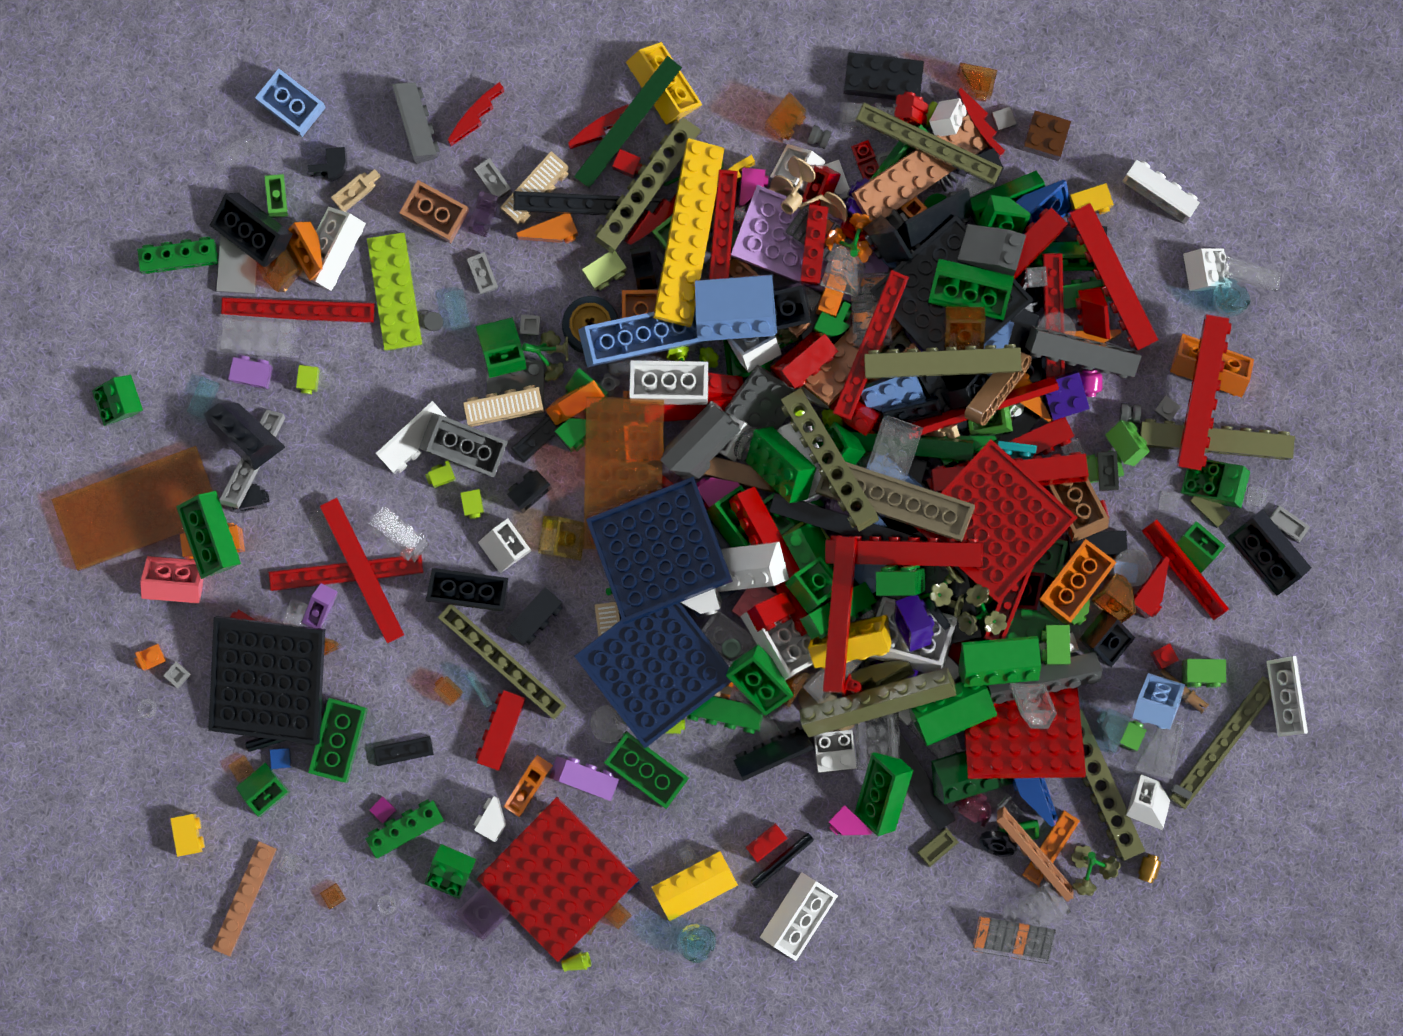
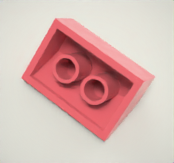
M147 556L140 581L141 599L188 603L200 602L203 579L200 578L195 560Z

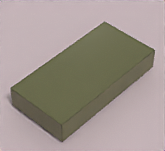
M1200 490L1197 493L1200 495L1209 496L1207 493L1204 492V490ZM1193 497L1189 501L1217 528L1231 514L1220 503L1198 497Z
M945 828L922 847L917 854L928 867H931L959 842Z

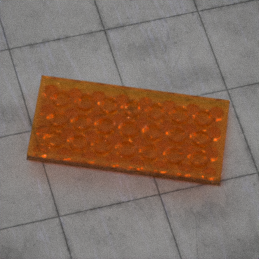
M586 397L583 549H596L586 519L662 489L663 462L661 457L663 455L664 400Z
M193 446L51 500L74 564L79 572L183 533L184 528L176 506L198 494L212 492L213 489L198 448Z

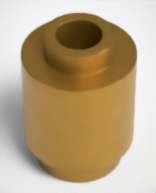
M1149 853L1147 857L1143 856L1138 871V879L1153 883L1154 879H1157L1162 863L1158 860V856Z

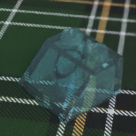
M1110 708L1100 711L1096 722L1099 723L1097 728L1107 753L1114 754L1131 717Z

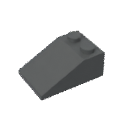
M968 224L957 261L1014 276L1026 235L1008 229Z

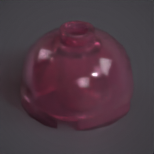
M982 793L957 800L952 806L954 809L959 807L958 812L974 823L982 822L980 826L984 828L992 814L991 805L986 801L988 797Z

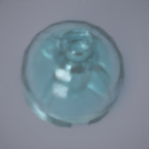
M1225 278L1213 289L1211 297L1216 311L1227 317L1240 315L1248 308L1251 302L1247 289L1244 286L1240 287L1237 285L1238 281L1231 278Z
M690 923L680 930L676 941L677 948L685 959L693 963L703 962L709 957L707 955L710 951H713L715 948V933L701 923Z

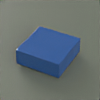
M290 748L270 750L271 769L291 768Z

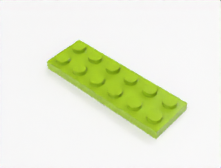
M405 232L367 238L384 350L389 351L423 345Z

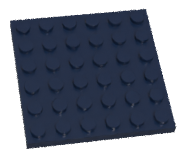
M694 477L586 519L624 624L733 582Z
M681 603L624 624L621 619L574 655L644 748L648 747L731 683L726 677L729 670L728 664Z

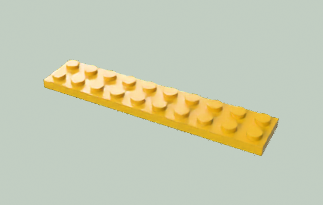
M690 138L686 140L653 316L655 319L686 327L692 326L696 306L695 280L701 279L718 187L719 169H721L725 149L723 147Z

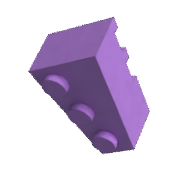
M570 756L568 760L556 757L549 778L611 801L619 779L613 777L614 773L603 770V773L596 771V766L588 763L585 766L580 765V760Z

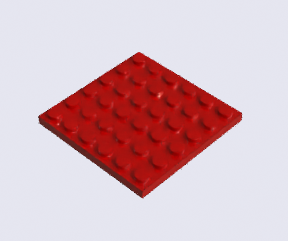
M991 439L941 492V494L975 505L962 542H967V538H978V542H983V566L957 567L976 584L987 587L989 589L988 595L997 603L1010 592L1078 518ZM914 527L926 539L937 537L939 541H947V537Z
M1078 687L1062 689L1058 692L1043 693L1039 696L1024 697L1020 700L1005 701L1001 704L995 703L994 707L997 716L964 730L968 779L1069 778L1086 776Z
M558 797L477 878L484 888L557 962L639 881L623 862Z

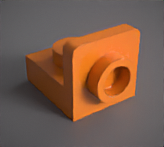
M159 644L135 652V663L138 668H142L144 671L167 662Z

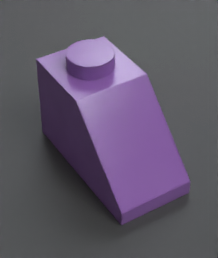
M321 583L311 596L302 623L313 628H321L338 592Z

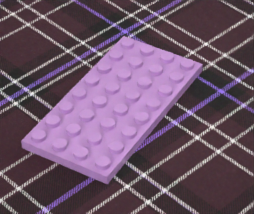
M757 185L731 251V257L800 283L804 244L786 233V230L800 209L797 208L792 215L785 213L781 208V203L787 196ZM828 213L827 218L835 223L832 229L836 225L841 227L843 220L835 218ZM874 253L869 256L867 263H854L842 301L852 304L851 278L886 276L889 267L881 259H878ZM823 258L819 286L805 284V286L823 292L832 263Z

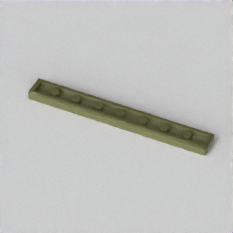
M863 103L855 121L993 186L1003 168L866 103Z
M1264 676L1260 678L1180 782L1179 786L1192 792L1190 800H1186L1174 793L1170 795L1169 798L1180 807L1186 809L1272 697L1270 681Z

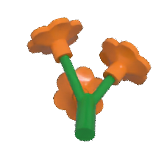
M854 213L849 220L856 230L853 243L848 244L844 242L845 234L842 233L841 228H836L835 230L831 229L828 231L825 245L828 246L830 251L840 249L843 245L849 248V255L852 256L853 262L867 263L873 251L867 241L860 242L858 239L863 228L873 220L869 219V216L866 214Z

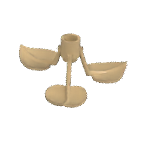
M792 156L788 161L789 172L792 176L799 178L796 187H793L792 182L784 176L776 175L772 179L769 189L787 196L781 203V208L785 213L792 215L797 208L802 209L804 206L821 199V206L828 207V213L835 218L843 220L844 223L847 221L848 213L845 203L840 197L831 192H826L824 196L819 195L802 203L803 198L797 192L803 180L812 182L815 179L813 168L804 160Z

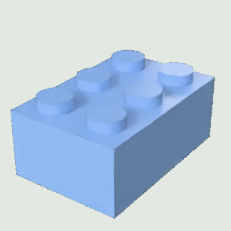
M280 69L275 72L255 97L261 106L301 137L304 136L326 108L322 101Z
M1148 673L1132 718L1142 723L1154 724L1161 729H1170L1180 705L1185 684Z

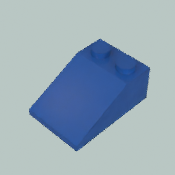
M1066 180L1058 181L1025 194L1016 201L1017 204L1031 215L1025 229L1032 222L1036 223L1040 219L1038 216L1046 208L1049 210L1052 207L1062 218L1072 210Z
M1014 778L1012 783L1015 791H1019L1020 796L1051 827L1055 826L1058 816L1045 778Z

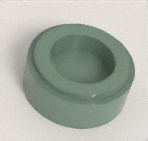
M735 639L724 641L722 653L728 658L737 657L741 652L740 643Z

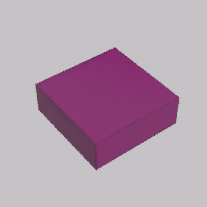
M382 796L369 811L380 822L384 823L397 809Z

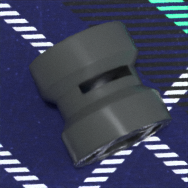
M814 125L807 143L812 145L819 143V147L825 149L832 132L829 130L822 132L819 126Z
M1121 403L1119 421H1132V423L1139 424L1141 405L1129 406L1127 403Z

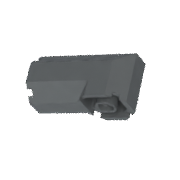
M711 401L665 447L661 461L670 471L683 479L691 477L700 479L710 469V461L741 430L738 424L725 411L719 410L721 407Z

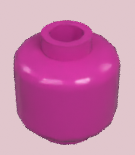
M1083 369L1079 373L1086 397H1095L1096 393L1102 391V374L1098 372V369Z

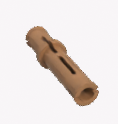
M1164 668L1160 671L1166 679L1179 682ZM1186 686L1184 687L1182 694L1184 702L1186 704L1189 703L1202 714L1205 709L1199 706V704L1204 708H1207L1209 704L1198 697L1194 690L1191 691Z

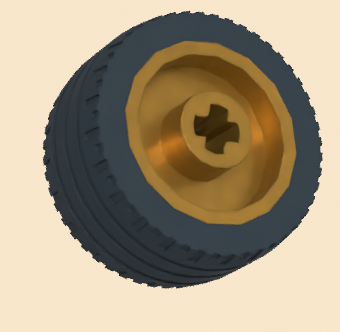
M584 296L575 300L567 307L562 318V331L564 337H568V344L574 350L584 354L578 330L589 323L598 324L619 318L614 307L605 299L597 296Z

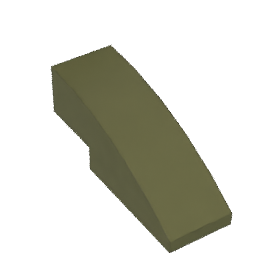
M893 661L860 669L852 673L851 677L853 680L860 682L862 691L904 680L915 674V671L908 661Z

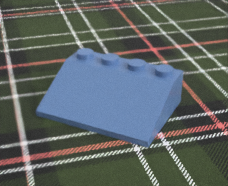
M772 275L695 280L698 341L776 335L777 325Z

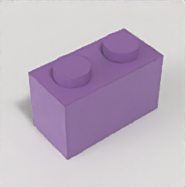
M239 355L238 358L233 357L228 380L238 384L268 389L273 367L269 365V361L258 359L257 362L250 361V357Z

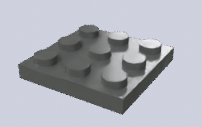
M525 360V370L489 378L486 368L487 394L497 393L498 396L505 394L504 391L516 389L517 392L524 390L523 387L535 385V388L539 387L544 409V362L542 360ZM545 409L541 413L517 418H545Z
M757 365L725 408V412L755 429L773 426L778 430L787 418L781 409L783 406L781 399L800 388L788 387L777 375Z

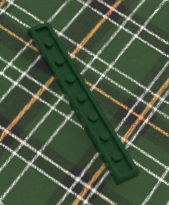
M668 55L574 175L576 179L590 188L682 69V66Z
M846 429L860 440L865 451L971 461L975 457V441L930 436L912 438L909 434L870 431L865 436L855 429Z

